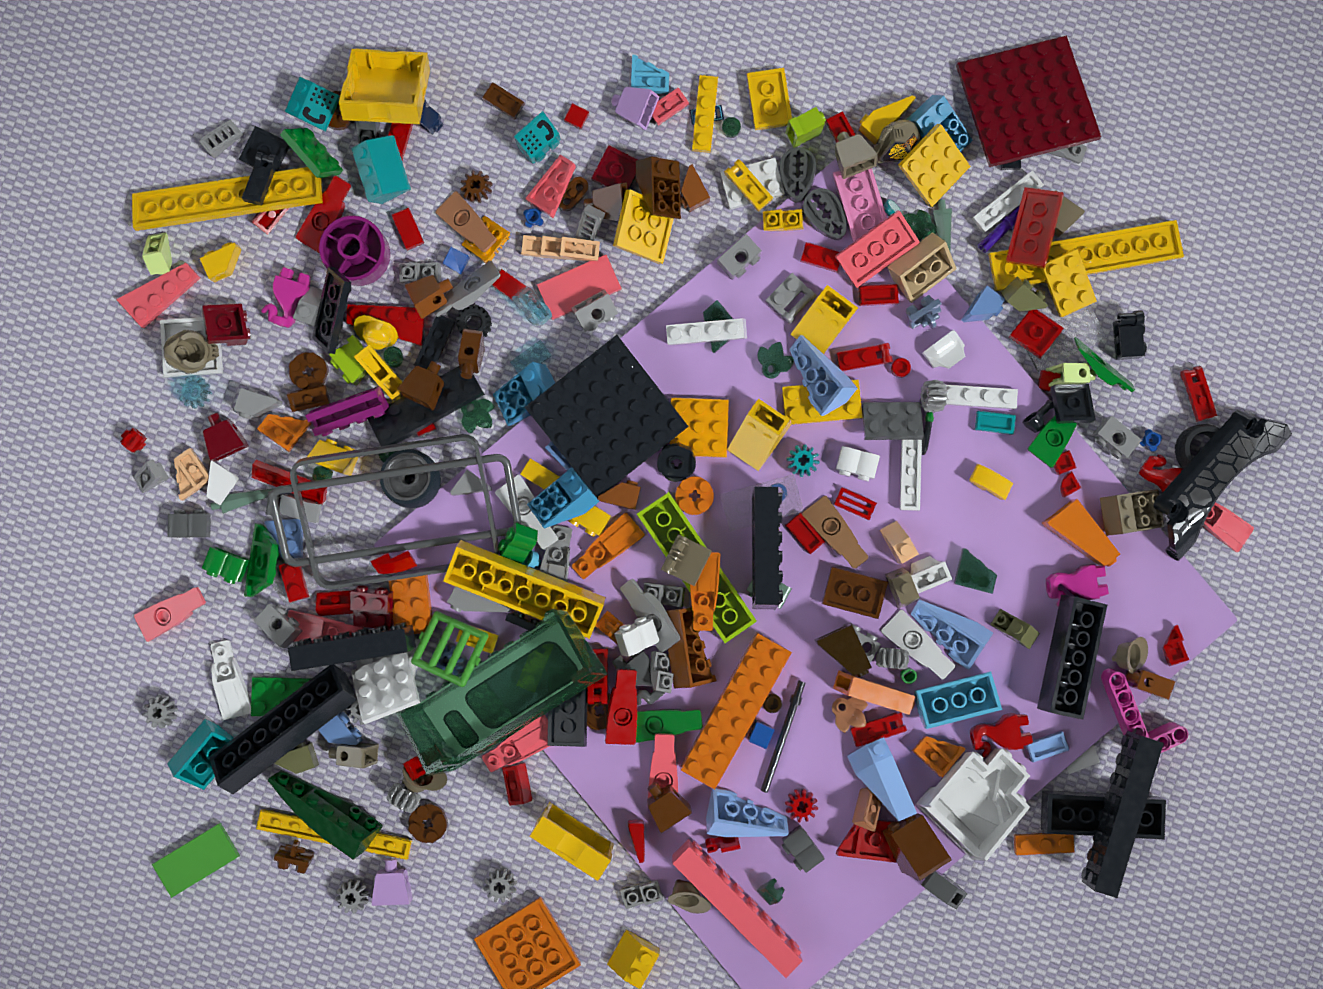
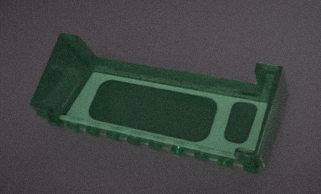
M555 609L547 611L542 621L535 625L536 628L534 630L525 631L519 636L520 639L515 642L510 641L506 643L504 649L489 654V659L484 662L480 661L478 666L475 665L464 687L446 682L441 686L442 689L427 694L425 696L426 699L422 702L420 701L419 704L396 712L427 776L449 773L462 767L607 675L604 666L567 611ZM463 672L458 674L457 677L461 678Z

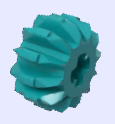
M806 444L802 446V451L798 445L795 446L796 452L793 450L789 451L793 457L786 458L787 461L792 462V464L787 466L788 469L795 467L792 474L795 475L799 470V477H803L804 471L807 476H810L811 472L809 469L815 472L817 468L813 464L817 465L820 463V461L813 459L819 456L818 453L811 454L814 450L813 447L806 451ZM805 456L808 462L802 466L798 459Z

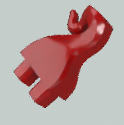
M1158 454L1157 456H1149L1138 473L1145 480L1157 485L1163 492L1183 469H1153V467H1163L1167 463L1166 458Z
M1012 712L1004 714L995 723H980L970 729L973 749H984L982 753L983 758L990 754L991 745L987 741H982L983 735H986L1005 749H1024V746L1033 743L1030 732L1021 733L1020 726L1029 725L1028 716Z

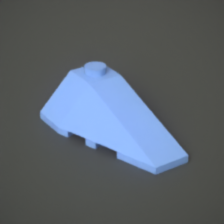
M800 335L790 348L795 365L803 376V385L807 387L810 394L808 396L810 403L821 416L847 403L858 389L842 370L803 335Z
M922 600L917 602L911 612L914 619L926 631L931 632L936 637V642L939 645H943L949 651L948 655L968 670L993 635V632L978 622Z
M884 737L863 746L847 756L855 775L863 781L868 789L875 794L898 821L917 814Z
M712 789L706 815L707 834L721 837L788 836L789 833L786 816L766 807L760 808L749 799L745 801L737 797V794L732 791Z

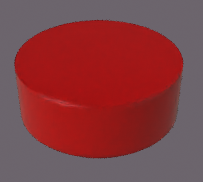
M898 358L891 364L892 374L899 378L905 377L911 370V364L905 358Z

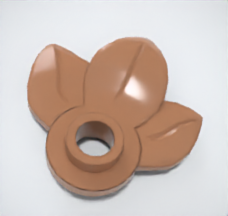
M854 697L848 700L845 698L836 699L832 704V712L836 716L835 724L837 728L846 733L850 725L857 728L865 727L866 719L862 711L868 706L867 702ZM840 704L845 706L844 711L839 710L838 706Z

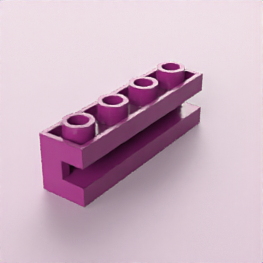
M377 386L313 409L305 416L308 422H313L314 428L312 431L314 436L320 434L327 436L333 433L334 429L344 430L350 427L351 423L356 422L360 424L367 421V418L370 416H374V418L380 417L385 414L384 411L389 405L381 387Z

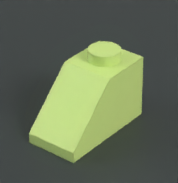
M166 232L147 236L142 257L151 275H162L170 272L172 257Z

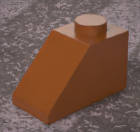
M693 164L688 167L680 198L683 208H687L689 213L710 202V196Z
M627 480L626 483L622 482L598 496V500L636 510L641 487L637 486V482Z

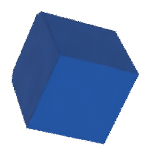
M755 720L747 740L750 743L767 749L775 729Z

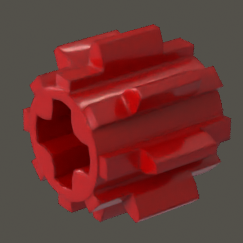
M136 428L126 429L121 435L122 440L120 443L132 453H135L136 450L141 451L146 445V436Z

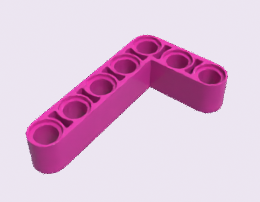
M1111 668L1105 669L1102 672L1101 680L1123 736L1127 731L1132 732L1136 728V734L1154 740L1160 738V742L1164 743L1161 753L1184 743L1188 739L1187 729L1175 722H1168L1147 732L1124 674ZM1115 675V680L1111 682L1112 677ZM1122 693V698L1118 700V696ZM1129 710V715L1125 717L1126 712Z

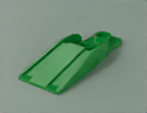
M1074 337L1078 350L1100 379L1109 385L1118 384L1125 391L1127 389L1130 392L1135 391L1133 384L1078 338Z
M1054 415L1032 441L1028 451L1052 468L1068 444L1077 423L1057 424L1056 416Z
M681 709L638 711L636 743L655 740V734L677 735L685 731L700 730L703 728L701 711L699 709L682 711Z

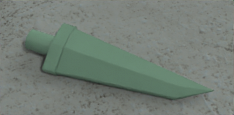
M945 199L938 200V210H933L937 235L946 241L950 251L952 208L946 209Z
M273 489L228 494L221 505L215 502L211 503V509H221L222 513H227L228 511L267 498L266 495Z

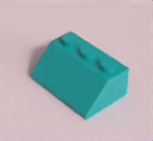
M393 135L365 140L351 148L368 202L384 204L411 190Z
M204 719L167 763L173 777L205 790L215 778L209 757L234 737L221 726Z

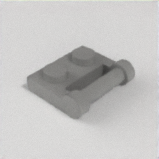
M791 273L765 302L786 322L791 324L794 321V317L810 300L813 301L817 295ZM802 291L805 296L789 312H786L784 310L786 306Z

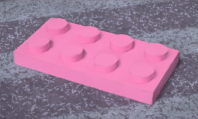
M872 168L846 179L842 178L840 171L833 172L832 174L853 242L887 218Z

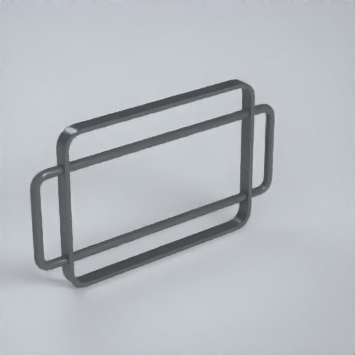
M468 434L302 458L293 465L290 471L291 484L276 487L269 494V504L282 557L288 565L293 567L311 565L314 579L320 587L338 589L447 572L449 564L340 581L325 580L320 574L318 564L459 543L460 540L467 542L486 538L493 539L494 553L499 554L498 537L506 536L510 527L496 529L483 463L501 462L503 464L514 521L511 526L512 528L516 523L521 524V516L510 461L502 454L482 456L478 441ZM459 441L471 443L475 448L477 456L298 483L296 474L297 468L306 464ZM478 464L491 530L316 556L301 491ZM294 492L309 555L308 558L294 559L290 555L277 503V496L279 494Z

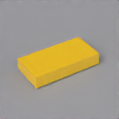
M531 458L520 474L544 490L560 477Z

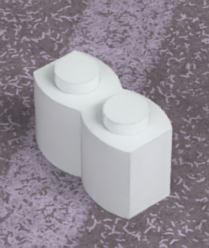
M842 446L835 470H838L840 475L850 477L851 474L858 475L859 480L869 482V479L875 478L880 456Z
M646 617L637 618L632 625L621 626L619 631L615 633L621 656H632L659 642L653 619H646Z

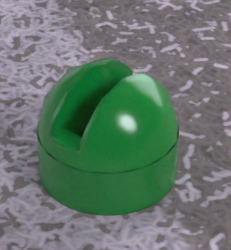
M908 667L901 670L900 678L905 683L911 684L917 679V673Z

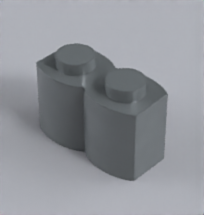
M174 510V514H168L167 537H210L211 514H205V510H193V514H186V510Z
M801 824L792 830L788 836L782 838L784 844L781 846L788 855L791 853L795 857L793 862L800 871L803 869L807 873L825 860L823 854Z

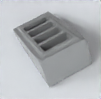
M230 119L202 137L199 142L215 159L238 140L243 133ZM231 128L235 134L231 135L227 129ZM222 133H225L228 136L226 140L221 135ZM219 138L222 142L218 143L215 139ZM213 143L215 147L212 148L209 144Z
M588 204L582 213L575 238L595 241L605 213ZM585 227V228L591 230L592 233L588 232L587 230H585V229H583V228ZM581 233H584V234L590 236V239H589L588 237L582 235Z

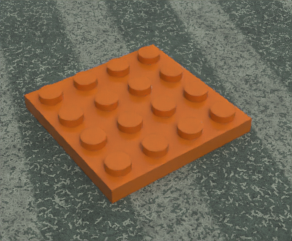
M541 896L474 938L503 989H544L581 966L579 958Z

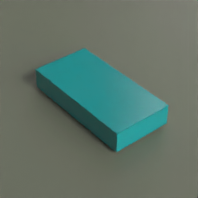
M976 411L974 430L1013 435L1016 415Z

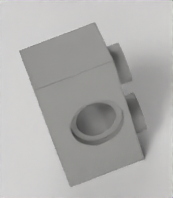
M745 234L718 258L717 264L732 280L735 277L740 278L746 272L745 268L751 264L753 266L761 259L759 256L762 250ZM741 254L746 260L738 262L735 257Z
M605 289L571 308L585 332L595 330L600 323L611 321L618 314ZM594 309H600L598 315H591Z
M1113 416L1106 417L1092 434L1096 438V443L1102 447L1106 446L1111 450L1110 454L1117 459L1128 458L1142 441ZM1114 434L1119 438L1117 444L1112 440Z
M268 604L253 621L279 647L287 648L302 632L298 627L300 624L293 617L289 618L285 614L287 612L286 609L281 605ZM279 620L282 621V626L280 629L277 628V623Z

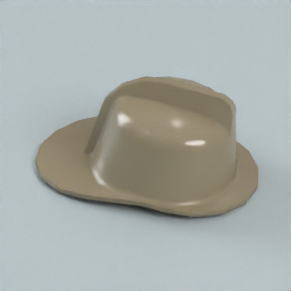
M1138 637L1132 642L1119 644L1116 653L1112 657V661L1117 662L1120 668L1129 670L1133 674L1147 660L1148 644L1146 639Z
M439 766L413 781L405 767L402 770L404 776L402 784H405L412 792L419 793L424 790L437 791L442 789L447 783V775Z
M680 879L675 881L672 895L667 900L670 904L696 914L705 913L711 909L710 902L700 896L699 890L691 882Z

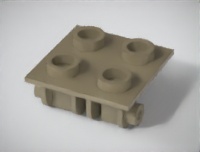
M678 534L661 570L695 586L712 550Z

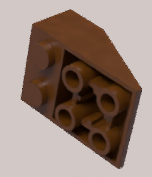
M652 156L636 160V180L652 216L681 219L679 161Z

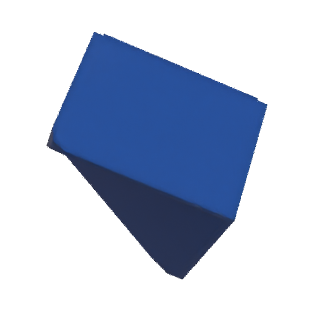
M451 247L443 261V265L461 275L470 258L467 254Z

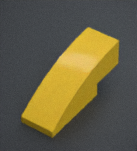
M369 344L354 356L392 400L400 394L397 388L403 381Z

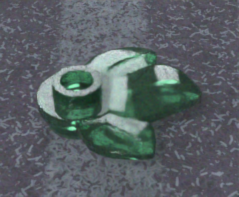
M919 209L917 214L908 213L903 215L918 240L926 238L932 232L936 235L937 228L931 222V217L926 211Z
M781 342L772 344L769 349L760 347L757 354L758 361L762 365V373L769 379L776 378L780 372H787L794 363L792 356H784ZM769 366L773 367L772 373L768 371Z
M480 399L461 408L463 413L461 422L464 429L472 434L477 426L491 428L492 418L489 412L494 409V404L487 399ZM470 404L474 406V409L472 411H468L467 409L468 405Z

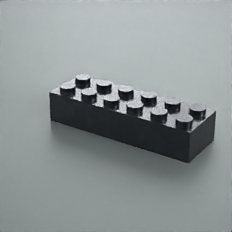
M754 487L752 492V609L776 610L781 602H783V591L779 590V585L783 581V572L779 570L783 559L782 551H779L780 543H782V531H779L780 524H782V512H779L780 504H782V493H778V487Z
M1061 594L1037 709L1084 719L1107 604Z
M406 622L394 624L390 628H387V625L378 626L371 629L370 632L366 628L356 630L351 635L348 631L333 635L332 638L330 635H324L313 639V641L311 638L301 639L293 642V646L288 647L291 671L406 653L416 648L413 624L407 625Z
M1042 790L1040 829L1047 834L1093 836L1094 831L1099 826L1098 817L1101 810L1104 809L1106 793ZM1148 796L1136 838L1165 840V799L1159 796Z

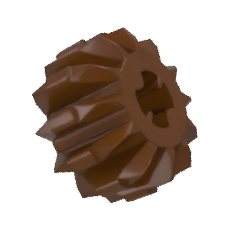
M474 170L471 171L472 176L465 174L467 180H461L463 186L460 188L461 192L464 193V198H470L471 203H474L476 199L478 203H481L482 197L488 200L487 194H492L490 187L493 186L492 181H488L489 176H483L482 171H479L476 175ZM476 184L477 186H480V188L477 189L473 186Z

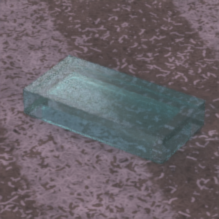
M539 340L510 363L519 373L530 363L542 364L552 355L543 342Z

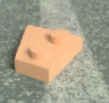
M192 448L187 449L174 458L177 470L176 479L180 489L179 499L184 501L208 484L209 472Z

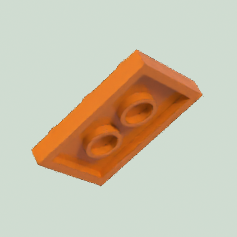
M428 575L389 581V589L393 591L394 624L406 622L407 625L413 624L414 634L425 632L432 618Z

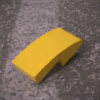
M802 209L763 211L764 231L804 230Z
M976 464L969 479L978 488L989 491L1000 500H1006L1013 485L1005 477L980 464Z

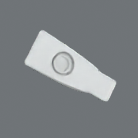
M517 475L514 477V484L521 516V525L538 530L537 542L545 550L555 543L558 537L551 527L544 529L527 504L535 497L522 477ZM506 483L496 490L495 494L512 514Z
M900 610L881 630L900 649L907 650L911 658L922 666L930 668L942 680L955 668V664L942 654V651L934 641L903 610Z
M230 640L211 644L210 647L214 659L211 668L212 681L222 719L227 720L250 714V698L236 658H234Z

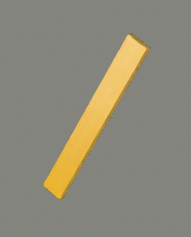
M261 809L259 812L257 830L330 844L306 825L298 816ZM378 833L365 852L408 860L413 839Z

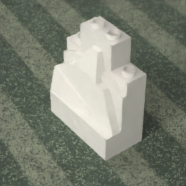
M1004 748L994 749L985 760L977 752H966L937 786L930 787L915 805L971 859L987 861L1029 810L1030 806L1026 803V799L1017 792L1030 775L1026 772V768L1021 763L1016 762L1012 758V754Z

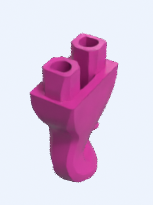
M283 267L279 276L275 275L273 292L284 315L282 317L278 316L277 307L271 303L265 305L261 312L266 313L268 311L269 322L281 327L290 328L295 323L293 316L299 300L310 289L311 277L307 274L299 273L297 282L293 281L294 271Z
M1082 565L1070 574H1051L1046 578L1048 597L1051 599L1058 598L1059 601L1056 605L1059 607L1061 594L1066 595L1063 591L1058 590V585L1061 584L1076 597L1087 600L1100 599L1101 596L1109 594L1107 584L1098 585L1097 577L1106 576L1105 566Z

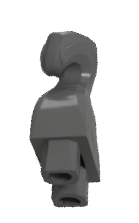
M644 650L632 655V659L627 663L621 655L612 661L616 670L635 669L637 671L636 686L653 687L650 660ZM640 690L637 692V705H641L642 698L651 705L663 696L665 692L654 690L650 693L646 690Z

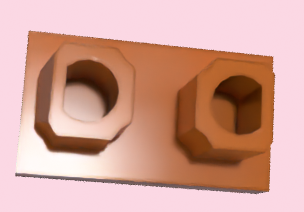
M607 610L595 626L618 645L615 633L625 624Z

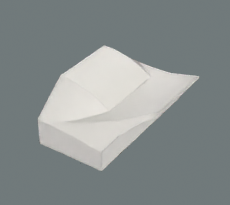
M952 330L922 354L933 368L940 366L950 369L966 357L964 353L965 344L955 330Z
M931 556L911 564L910 574L918 594L953 580L946 563L937 561Z

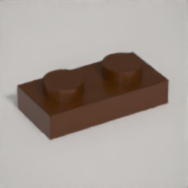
M493 82L482 97L485 102L514 120L525 105L524 101Z
M325 384L287 393L292 412L324 406L330 403Z

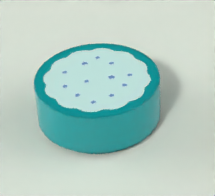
M890 199L883 204L884 210L889 216L897 210L901 212L899 206Z

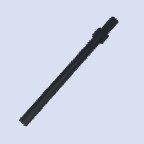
M798 680L795 692L791 694L789 700L791 703L760 790L762 792L768 793L797 707L803 699L801 695L806 684L803 681Z

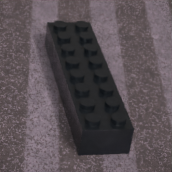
M334 664L327 666L212 754L209 759L217 786L231 794H235L354 703L357 698L347 674Z
M1127 731L1122 737V749L1115 761L1117 766L1115 772L1111 774V786L1105 794V806L1099 814V826L1093 833L1094 842L1092 848L1087 853L1088 862L1081 874L1082 882L1093 891L1114 898H1118L1164 744L1163 742Z

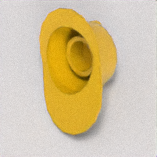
M362 315L355 319L354 330L356 334L374 350H381L396 343L398 333L391 324L367 315Z

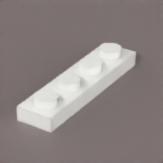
M1031 171L975 215L972 220L984 234L1020 205L1024 187L1040 189L1044 184Z
M946 385V390L948 391L947 405L1017 409L1018 389Z
M901 440L899 510L920 511L922 440Z

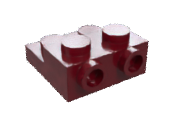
M242 304L202 305L201 309L208 344L226 343L227 346L247 344L251 334L250 329L246 328L247 312L243 310Z
M365 585L356 586L351 591L350 610H353V626L367 628L384 625L390 628V626H393V591H388L383 587L370 589Z

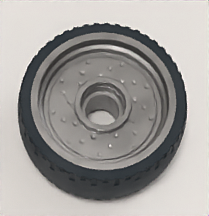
M406 449L389 456L382 465L381 471L435 462L420 451ZM439 470L379 479L381 488L387 498L405 508H420L429 504L437 495L441 486ZM415 476L414 482L409 484L410 477Z

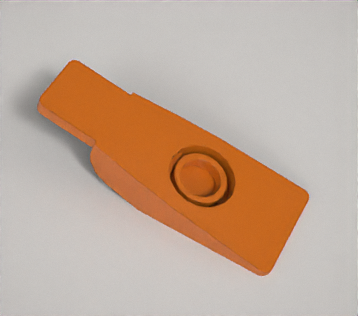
M624 513L588 547L585 554L572 564V568L582 579H586L597 568H601L643 538L645 534L627 513Z
M711 552L696 585L690 584L692 611H694L693 629L695 631L713 630V611L716 608L721 556L719 552Z

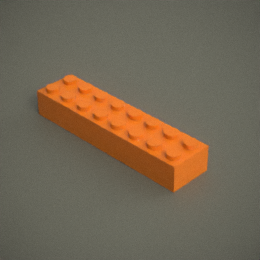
M755 633L680 766L681 771L712 789H716L789 659L791 651L763 635Z

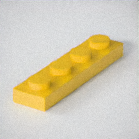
M699 75L692 151L711 153L718 77Z

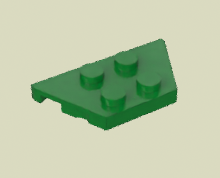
M255 523L244 591L245 597H253L272 585L276 576L275 568L279 556V544L263 524Z

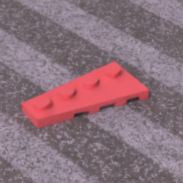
M184 263L116 300L142 328H145L200 279V276L189 264Z

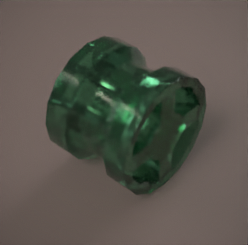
M393 346L384 351V361L391 368H397L402 365L403 354L399 348Z

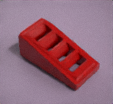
M628 820V828L639 863H644V821Z

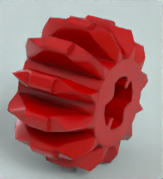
M804 788L801 790V794L795 789L796 795L793 796L789 793L788 797L791 801H785V805L790 806L786 808V812L791 813L790 818L792 820L797 817V821L800 823L802 817H804L805 821L808 822V815L813 818L815 817L812 810H818V806L813 804L818 801L816 798H812L813 793L811 791L806 795ZM802 801L804 803V809L798 807L799 802Z

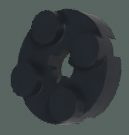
M680 443L665 445L658 455L657 467L667 480L680 482L693 474L696 468V458L689 446ZM679 459L682 463L674 466V463H671V461Z

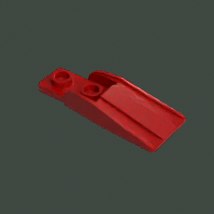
M339 176L333 177L327 190L322 194L323 203L314 205L295 237L298 241L320 253L319 245L323 232L332 222L342 217L345 209L343 201L351 188V184Z
M635 669L617 670L616 686L612 688L608 706L606 744H636L637 689L635 687L637 671Z

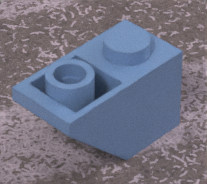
M344 712L339 713L318 729L328 743L357 745L363 741L361 732L356 727L353 728L349 723L350 719Z

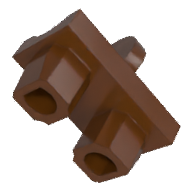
M295 840L293 845H280L278 852L274 855V861H277L278 869H288L290 864L296 865L295 871L297 873L304 874L312 862L315 852L307 851L306 848L300 847V841Z

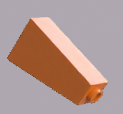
M1078 499L1070 500L1042 522L1046 528L1099 566L1107 565L1109 567L1121 555Z
M838 670L833 689L848 696L910 715L915 704L914 695Z

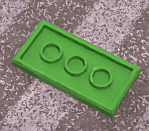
M219 823L153 863L152 866L172 898L238 858L240 854L223 825Z

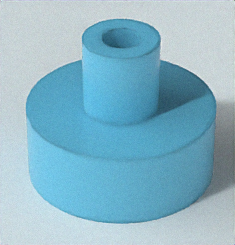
M531 550L521 564L533 569L541 565L539 554Z

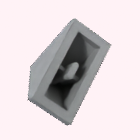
M466 470L450 491L451 495L457 496L483 492L481 479L470 470ZM488 485V490L492 491L491 486Z

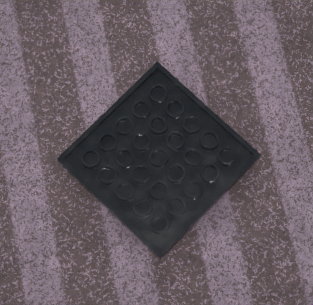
M617 334L525 406V409L597 499L598 496L607 492L689 427Z

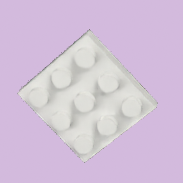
M203 317L160 320L163 377L223 374L221 343L216 344L219 348V356L207 362L205 368L199 372L197 371V373L185 374L169 366L164 358L163 347L165 342L171 336L183 330L196 331L203 335L207 341Z
M408 652L390 655L351 671L361 719L364 724L420 703Z

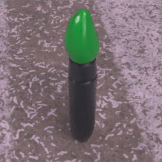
M929 411L925 416L926 422L923 430L924 437L921 455H925L928 450L932 422L934 421V413Z

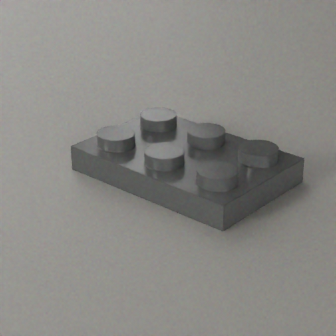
M863 402L864 440H923L924 433L920 402Z

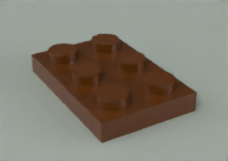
M831 567L821 604L879 619L888 582Z

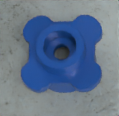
M532 208L526 209L523 212L526 218V227L531 228L534 225H543L544 221L541 218V210Z
M1147 429L1144 432L1145 435L1141 439L1140 445L1146 446L1153 452L1157 450V446L1162 441V436L1151 429Z

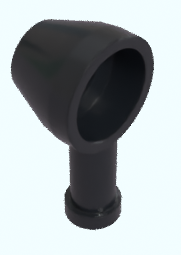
M1047 400L1038 411L1028 415L1022 422L1025 427L1034 433L1042 430L1045 426L1042 417L1050 409L1054 408L1053 402Z

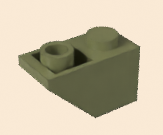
M1018 276L1001 292L1005 300L1019 312L1044 309L1049 306L1044 300L1046 296L1041 291L1037 290L1035 292L1032 289L1034 286L1027 279L1022 281Z
M1002 609L998 611L990 624L1010 639L1028 649L1031 648L1040 634L1030 624Z
M302 742L275 762V764L298 774L317 767L319 762L313 744L306 745L305 742Z

